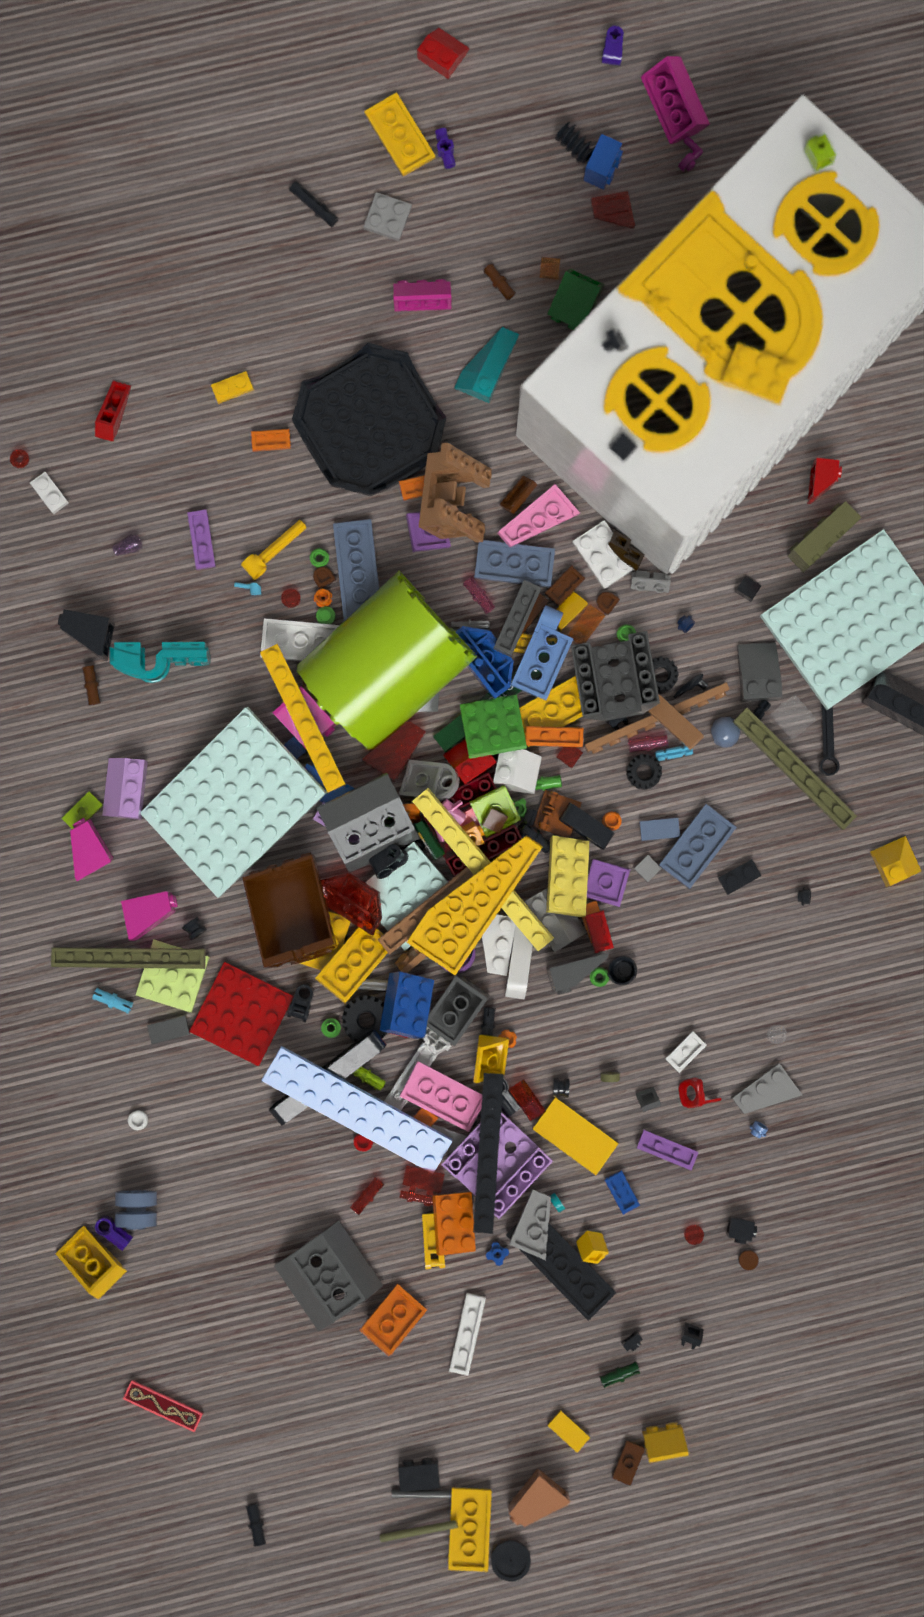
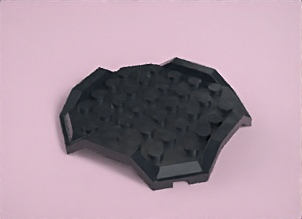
M367 343L349 359L319 376L302 381L292 422L331 487L373 496L389 490L399 484V481L406 480L426 467L428 453L439 451L447 417L437 406L407 352L396 349L391 350L380 345Z

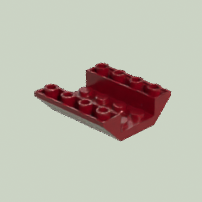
M487 773L459 787L448 800L453 804L461 800L463 804L457 808L463 812L471 807V801L497 788L490 774ZM423 815L428 827L445 852L443 857L455 877L467 866L445 840L443 842L439 841L434 827ZM512 824L502 829L500 834L496 832L488 837L482 836L484 843L479 845L478 848L490 860L504 853L520 841L522 837L516 825Z

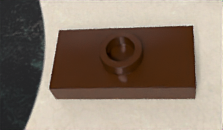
M522 476L499 505L504 510L514 514L536 488V482Z
M571 565L545 592V595L559 607L585 580V577Z
M626 1440L612 1479L631 1486L645 1447Z

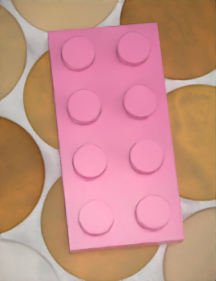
M419 1061L416 1062L399 1095L467 1132L470 1131L482 1108L481 1093Z

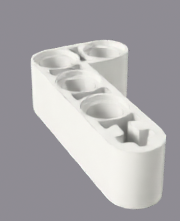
M516 925L505 997L525 999L533 945Z

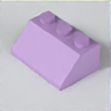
M109 758L102 816L141 820L147 761L130 758Z

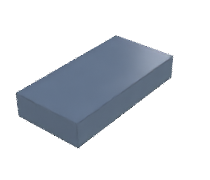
M678 818L639 822L641 841L680 837Z

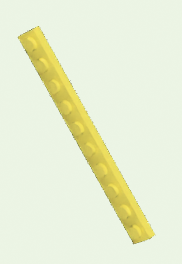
M429 788L412 801L474 875L491 863ZM513 890L502 906V909L536 950L539 951L550 943L554 937Z

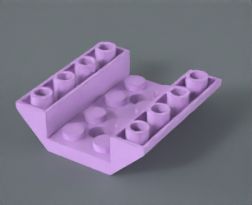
M502 1112L494 1215L498 1219L503 1216L553 1162ZM480 1124L441 1164L475 1196ZM507 1142L515 1143L516 1149L514 1152L508 1153L505 1150Z

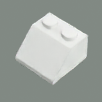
M524 749L499 753L493 781L496 788L505 785L506 789L510 791L535 794L542 757Z

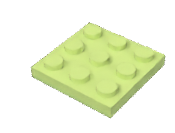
M154 939L151 948L183 949ZM206 956L205 969L144 968L136 996L192 1013L210 957Z

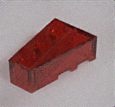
M409 721L362 758V762L382 775L387 773L390 780L395 782L422 742L426 731Z

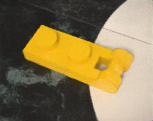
M434 1213L422 1214L425 1268H445L444 1255L439 1256V1259H431V1254L436 1253Z

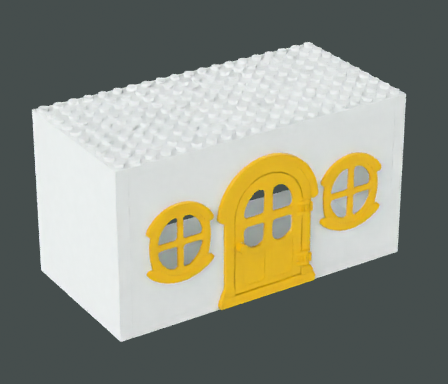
M802 95L521 386L516 437L620 534L631 539V544L641 553L645 554L644 556L662 573L668 574L670 572L673 574L680 567L681 561L683 559L686 560L693 553L696 545L699 547L705 541L708 533H712L719 526L721 519H726L734 506H738L745 499V496L748 494L747 492H751L759 484L758 482L761 480V477L765 478L769 474L774 464L777 465L784 458L787 450L790 451L798 443L800 437H804L809 432L813 423L816 424L823 417V414L827 411L826 409L830 410L839 396L842 397L848 391L852 382L855 383L862 376V373L873 365L878 355L881 356L888 349V346L896 341L902 331L912 324L917 314L920 315L924 311V205ZM826 134L836 153L834 164L815 172L804 152L805 146L811 137ZM797 209L819 228L806 243H802L799 240L795 231L794 215ZM826 234L847 255L840 258H825L814 254L811 249ZM738 271H748L761 282V288L746 303L739 302L726 288L727 278ZM770 294L776 295L779 298L785 311L786 324L784 329L778 333L772 332L753 313L759 304ZM711 298L720 299L734 312V316L718 332L711 331L702 323L700 318L702 304ZM742 323L749 325L765 340L766 346L761 351L762 353L795 365L780 406L722 383L734 352L733 349L727 346L726 339ZM612 328L619 330L629 348L623 352L615 351V349L611 352L605 351L601 344L609 339L606 335L607 331ZM656 368L669 371L676 378L661 394H656L639 378L638 374L643 370ZM630 383L635 384L652 401L651 405L637 419L631 418L625 405V390ZM681 384L687 386L693 400V412L688 420H684L666 403V399ZM657 409H661L679 425V430L672 434L660 435L644 430L642 424ZM623 432L639 446L625 462L609 449Z

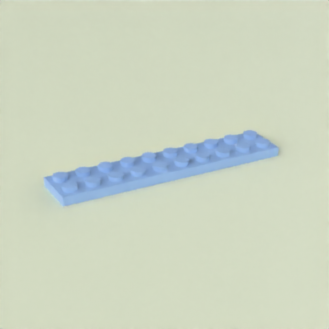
M283 1046L278 1050L262 1078L264 1083L432 1174L453 1142V1139Z

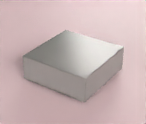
M647 855L634 869L646 882H649L662 868Z

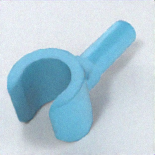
M235 582L234 584L235 587L250 589V595H261V586L257 583L244 584Z

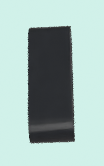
M568 803L559 817L563 824L602 850L606 848L615 834L572 803Z

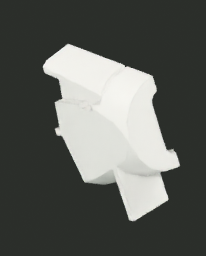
M426 1027L425 1038H422L424 1043L418 1051L427 1045L432 1054L436 1056L444 1050L448 1051L451 1045L447 1040Z

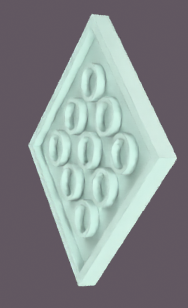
M412 842L404 849L408 853V861L386 878L378 879L376 875L372 876L355 891L387 931L448 883L447 879L415 842ZM406 942L401 945L404 951L411 946Z

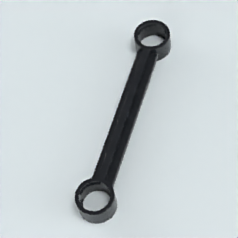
M821 703L823 759L819 763V771L822 775L829 777L839 771L840 764L834 755L833 706L826 710ZM827 759L835 763L836 769L832 773H826L822 768L824 761Z

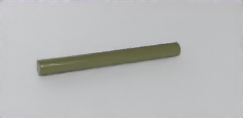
M452 1520L380 1534V1541L386 1542L458 1528V1521Z

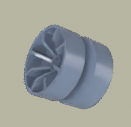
M130 1190L115 1192V1206L126 1208V1211L115 1213V1227L141 1230L146 1229V1227L157 1226V1212L146 1210V1207L157 1205V1191Z

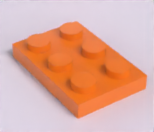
M472 1192L432 1195L436 1255L475 1252Z
M397 1284L359 1330L386 1355L391 1356L427 1309Z

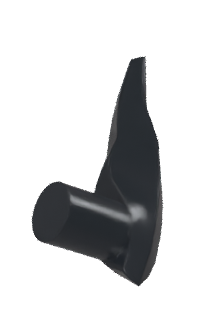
M699 674L686 682L673 697L677 698L687 691L692 690L696 685L704 691L708 684L702 679L703 674Z

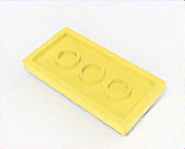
M554 835L550 837L546 912L576 917L586 916L590 841Z

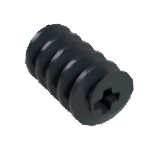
M568 122L558 131L555 140L561 141L560 145L566 146V151L571 152L572 157H577L576 161L578 163H585L590 159L595 146L590 148L592 141L585 143L587 136L584 135L580 138L579 136L582 131L574 132L576 125L569 127L570 122Z

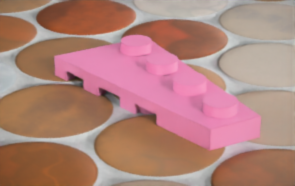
M554 484L498 531V535L509 547H513L579 515L580 512Z

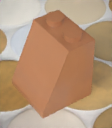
M537 1468L508 1505L509 1518L516 1525L519 1526L521 1524L526 1527L567 1506L570 1503L569 1493Z

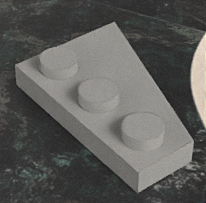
M778 1063L733 1096L732 1099L742 1113L746 1114L802 1096V1093L780 1063Z
M534 1189L531 1190L509 1242V1245L546 1260L550 1196Z

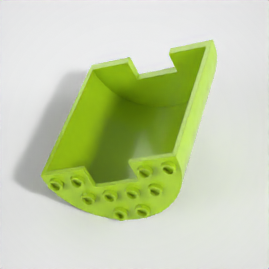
M400 570L297 664L296 671L307 685V689L318 699L317 705L323 711L327 710L331 714L330 719L336 725L340 724L352 738H356L368 750H376L478 657L452 628H449L424 601L425 598Z

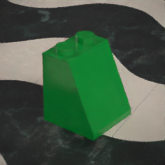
M573 269L567 270L547 314L551 316V320L557 323L563 321L568 324V328L575 331L592 313L605 284Z

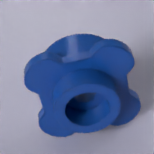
M494 1242L490 1252L486 1253V1258L493 1260L497 1266H501L504 1258L509 1255V1250L501 1247L498 1242Z

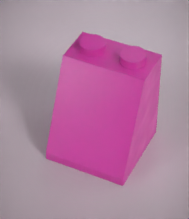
M301 686L299 689L322 736L329 737L335 731L334 727L336 724ZM283 702L272 713L306 749Z
M85 818L73 824L74 828L70 830L76 881L113 860V856L91 819L85 820Z
M165 891L121 901L129 940L135 941L140 939L176 912L175 907H178L176 896H173L171 892Z

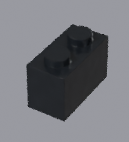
M423 1458L422 1462L404 1460L402 1464H398L400 1492L440 1488L438 1460Z

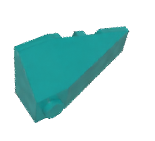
M501 327L461 371L454 389L490 403L520 334Z

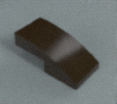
M614 531L608 545L624 563L637 571L645 554L629 546L631 539Z

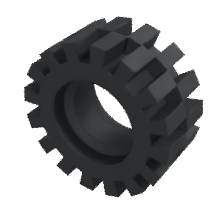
M655 657L652 659L654 670L661 667L668 672L667 680L664 682L656 680L658 693H664L672 689L676 684L679 675L678 667L674 665V661H670L667 657Z
M640 754L634 757L627 766L626 775L628 776V781L637 789L646 790L654 787L662 776L660 762L654 756H649V754ZM640 765H648L652 771L650 778L641 779L637 775V768Z

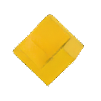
M586 1231L576 1241L583 1262L598 1264L609 1253L602 1233Z

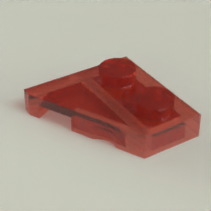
M628 191L591 198L594 219L631 229L635 228Z

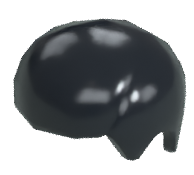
M618 956L609 963L607 975L617 985H628L637 976V964L630 957Z

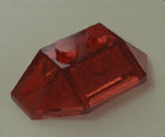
M351 873L322 879L321 883L327 907L370 935H374L382 920L380 892Z

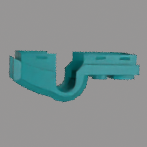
M114 642V648L110 647V664L115 669L148 683L160 682L166 678L170 671L171 663H175V666H186V663H189L191 666H206L211 663L209 647L205 642H162V650L156 655L155 667L150 671L145 670V648H140L141 642Z

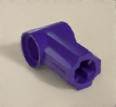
M110 1216L100 1217L95 1224L96 1232L108 1239L121 1251L124 1250L133 1238L123 1228L115 1227V1222ZM107 1221L110 1229L102 1230L100 1222Z

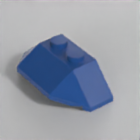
M462 626L456 633L478 656L467 667L490 695L496 699L511 686L514 661L511 657L493 649L497 639L491 631Z

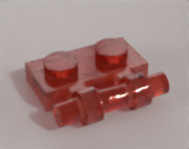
M406 1165L402 1185L410 1186L409 1192L401 1190L399 1198L407 1199V1202L411 1203L413 1201L424 1203L425 1206L430 1207V1205H433V1192L441 1193L445 1173ZM415 1188L427 1190L426 1196L416 1194Z

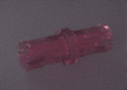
M473 577L463 583L472 595L473 601L480 605L485 614L490 613L496 608L486 595V591L479 587Z
M667 734L628 740L629 751L645 749L651 751V748L668 747Z

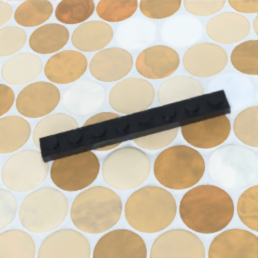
M484 1073L473 1233L493 1234L504 1074Z

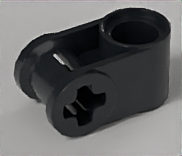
M391 844L378 854L372 856L369 859V863L376 877L383 879L408 861V853L406 850L400 849L399 846Z
M302 984L297 987L287 1017L293 1016L302 1019L306 1023L314 997V988L311 985ZM306 987L310 990L308 998H303L300 995L301 988Z

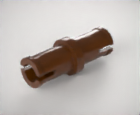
M489 264L483 272L492 281L493 287L498 289L505 297L506 301L510 300L515 296L516 292L506 282V277L502 276L493 264Z
M94 665L82 667L85 680L84 689L87 691L89 706L101 704L98 692L99 682L96 681Z

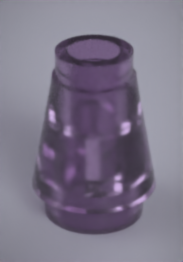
M130 534L116 545H113L112 548L115 555L120 556L139 552V549H142L143 546L137 534Z

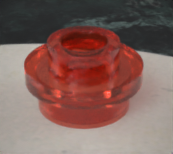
M17 449L11 453L10 462L15 468H24L29 463V455L26 451ZM22 456L23 461L17 462V458Z

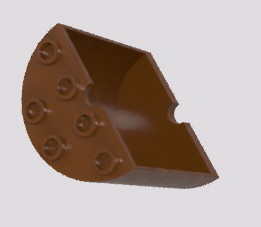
M304 853L300 855L301 858L296 860L294 858L284 860L282 866L277 867V864L267 866L266 870L251 871L248 873L249 876L242 878L264 968L281 967L288 962L294 965L327 955L332 952V949L337 948L316 859L312 853Z

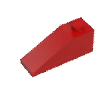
M116 381L112 382L95 420V437L114 442L120 428L131 385Z

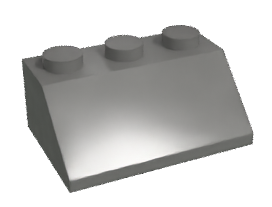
M547 888L526 900L525 904L554 937L548 944L552 951L556 952L587 932L576 916L546 912Z

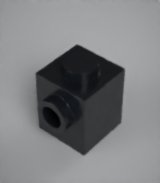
M729 1216L726 1236L734 1238V1242L746 1244V1241L752 1242V1237L755 1238L757 1234L755 1222Z

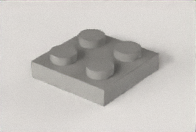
M376 192L364 224V230L400 241L412 204Z

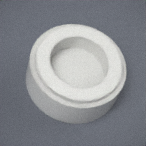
M134 1111L128 1117V1124L134 1130H142L148 1124V1116L143 1111Z

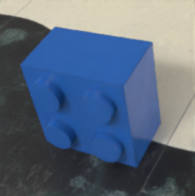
M601 134L586 165L585 182L603 190L607 184H611L615 169H618L622 161L621 157L624 151L621 150V142Z

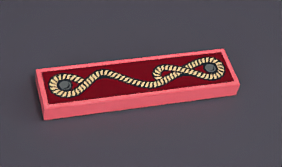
M131 1380L123 1397L124 1400L193 1432L196 1431L203 1412L134 1380Z

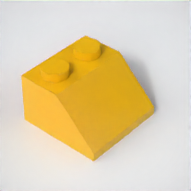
M677 1422L665 1424L666 1427L663 1428L650 1426L646 1428V1431H642L649 1463L689 1456L681 1424L677 1425Z

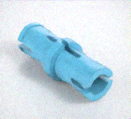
M96 988L95 992L102 996L93 994V1000L107 1004L111 1009L114 1007L129 1014L131 1009L124 1005L132 1008L133 1002L118 997V994H110Z

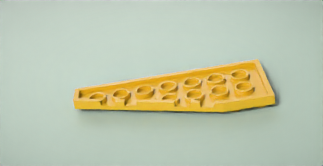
M526 835L431 907L406 943L456 975L543 846Z

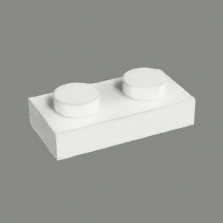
M46 472L30 482L53 514L68 504V501Z
M692 1031L665 1059L680 1073L707 1045Z

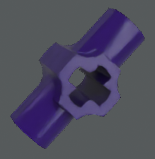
M446 128L437 129L435 135L438 142V157L442 158L445 169L453 168L456 166L453 156V141L449 139Z

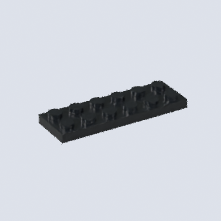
M548 1222L546 1260L521 1249L519 1250L589 1321L616 1292L587 1262L582 1261L581 1255ZM516 1225L505 1234L509 1239H511Z

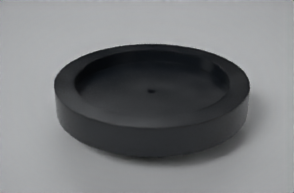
M505 1540L499 1543L492 1552V1569L504 1581H518L530 1569V1553L521 1542Z

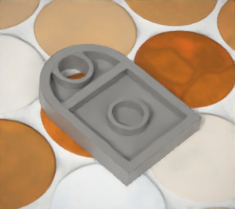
M409 760L399 796L401 798L415 799L429 788L437 799L442 802L451 798L457 791L459 776L450 765L445 763ZM448 780H452V784L449 787H445V783Z

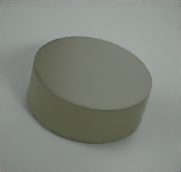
M619 1072L600 1073L602 1082H618L620 1080Z

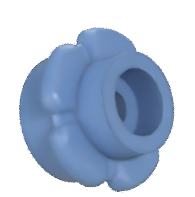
M755 1121L753 1125L749 1126L752 1129L751 1134L755 1137L767 1136L768 1128L764 1124Z

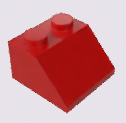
M437 28L427 35L417 49V59L449 79L470 48L442 29Z
M815 459L810 469L807 504H812L831 489L835 482H838V478H841L842 466H839L840 460Z
M466 739L443 754L449 765L457 772L463 785L477 779L497 764L492 755L469 759Z

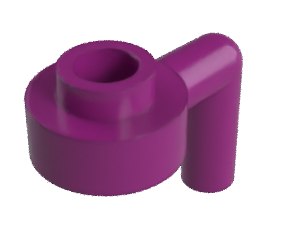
M687 136L683 142L693 153L687 154L679 163L678 168L683 172L686 170L690 172L697 164L695 160L703 154V150Z

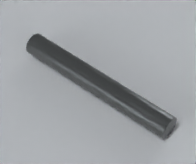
M392 1490V1498H451V1490H416L406 1492Z

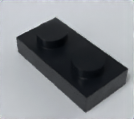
M751 859L719 877L718 880L726 894L729 895L761 877V874Z

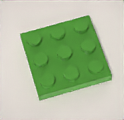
M517 694L460 704L469 759L527 749Z

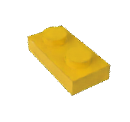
M246 371L211 385L218 404L254 390Z

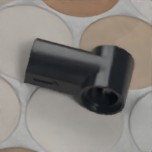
M503 1079L501 1110L506 1117H509L520 1109V1105L508 1090L507 1081Z

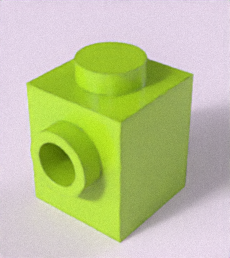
M826 134L821 136L815 135L807 141L804 152L815 172L834 164L836 153Z

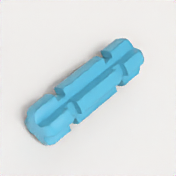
M684 745L683 747L668 748L665 751L658 750L655 752L656 760L663 761L665 758L668 760L682 757L683 755L689 756L693 754V748L689 750Z

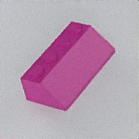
M667 56L641 76L669 144L684 140L687 136L696 135L710 125L681 57Z

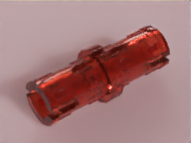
M375 1177L368 1187L360 1192L361 1195L350 1208L360 1215L364 1208L374 1201V1197L384 1186V1183Z

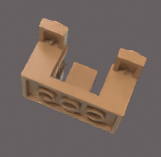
M449 443L441 444V452L428 453L419 528L439 539L467 537L476 543L483 542L485 523L472 517L471 513L464 514L457 508L464 506L466 487H457V483L474 482L482 488L490 487L492 469Z

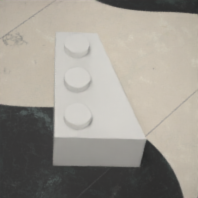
M496 915L482 936L487 973L507 976L515 931V923L509 916Z

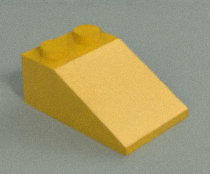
M85 1226L77 1231L55 1253L84 1289L97 1299H100L127 1272L116 1257Z

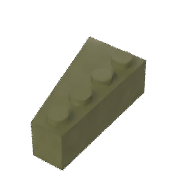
M846 501L842 505L837 503L830 510L832 514L828 518L826 516L821 518L817 522L818 527L816 529H810L803 536L804 540L800 543L796 542L789 549L791 553L788 555V558L803 573L862 518Z

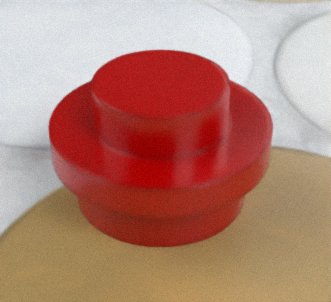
M360 1134L355 1136L354 1146L357 1150L365 1152L371 1149L373 1141Z

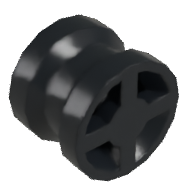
M198 917L182 927L189 934L191 941L207 930L205 926L200 924Z
M569 1078L564 1080L553 1079V1097L564 1096V1098H569Z

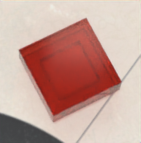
M563 747L556 758L572 769L583 752L576 747Z

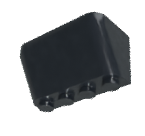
M880 672L875 676L862 703L924 736V691L889 672Z

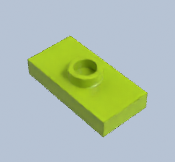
M89 791L61 819L72 829L75 822L82 818H85V820L90 819L103 804Z

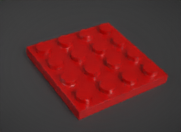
M224 962L189 1032L260 1066L294 996Z

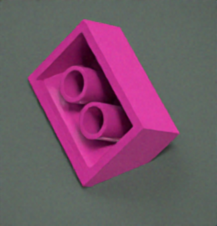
M438 279L435 282L418 280L416 283L398 281L393 284L395 312L451 309V281L445 279Z

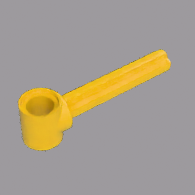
M298 520L261 554H251L241 566L254 580L258 579L266 571V563L306 530V525L301 520Z

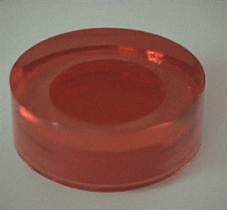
M289 588L282 593L281 600L285 607L292 609L300 604L301 597L297 590Z
M692 1224L686 1227L684 1238L689 1244L697 1245L702 1242L704 1232L701 1227Z

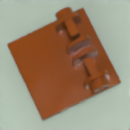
M545 790L533 827L570 838L572 829L563 824L559 817L568 803H572L580 808L582 802L564 797L553 791Z

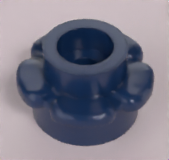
M684 615L677 622L678 630L686 633L694 626L695 621L691 615L688 617Z

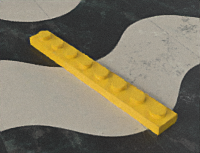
M278 644L261 651L260 654L327 792H332L346 785Z

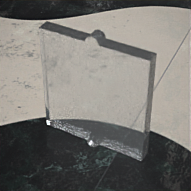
M795 694L785 703L782 702L781 706L770 714L791 740L801 732H806V728L816 721L815 717Z

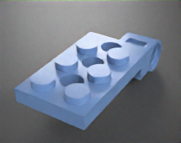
M547 605L544 607L511 683V686L545 701L549 696L573 641V638L556 631L563 612ZM549 635L556 636L557 643L555 645H549L546 642V638ZM541 653H547L550 659L548 662L542 663L539 661L538 656ZM539 670L542 673L541 679L533 680L531 672Z

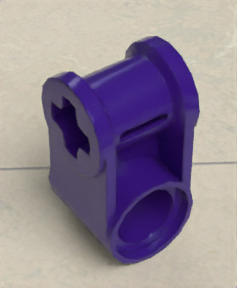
M611 26L607 31L602 64L621 65L624 33L619 26Z

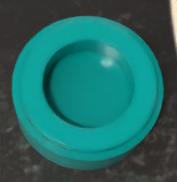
M555 1192L551 1194V1202L557 1211L562 1212L565 1210Z

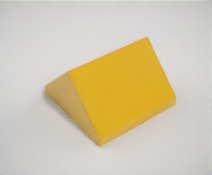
M479 1035L473 1082H483L484 1073L505 1075L509 1039Z

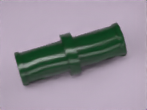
M635 1361L622 1368L616 1367L614 1371L599 1376L603 1388H606L617 1382H625L624 1379L640 1374V1370Z

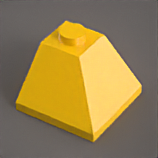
M906 836L870 851L886 887L921 872V868Z

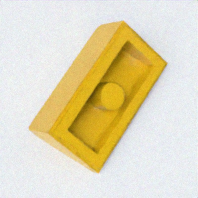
M573 592L556 609L563 612L557 627L560 632L588 606V603L577 593Z

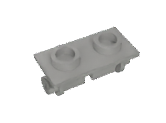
M638 570L632 572L630 589L669 593L671 576L666 573L653 572V578H649L650 572Z

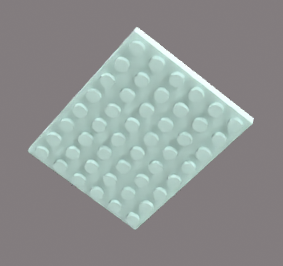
M883 529L765 611L760 617L825 709L828 710L924 642V585Z
M245 707L141 811V815L215 896L219 898L327 792L249 707Z

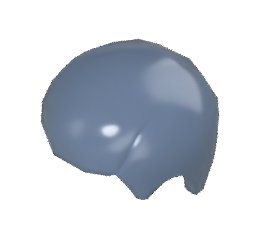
M720 717L714 721L711 727L714 743L723 748L732 747L738 742L740 737V729L732 722L734 719L731 717Z

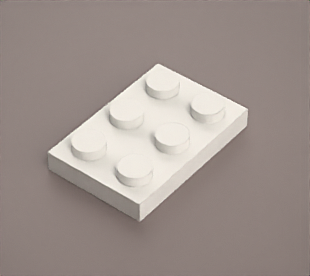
M605 520L572 541L604 590L634 571L608 545L613 532Z

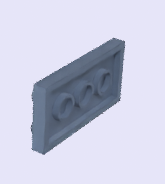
M483 540V542L478 544L474 579L522 584L526 580L534 585L550 588L555 549L520 544L509 547L504 542Z
M705 804L659 866L690 889L737 827Z

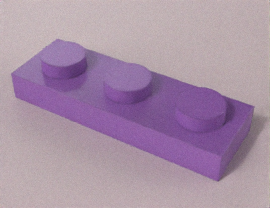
M207 510L188 512L196 569L216 567Z
M643 1130L636 1147L689 1170H692L699 1153L646 1130Z

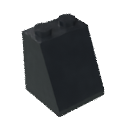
M64 609L63 614H60L58 619L60 629L103 661H108L115 623L108 617Z

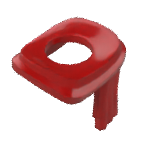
M689 1078L679 1084L680 1101L686 1108L701 1107L704 1104L722 1100L721 1098L705 1100L703 1082L700 1078ZM688 1086H692L695 1089L696 1096L693 1101L687 1096Z

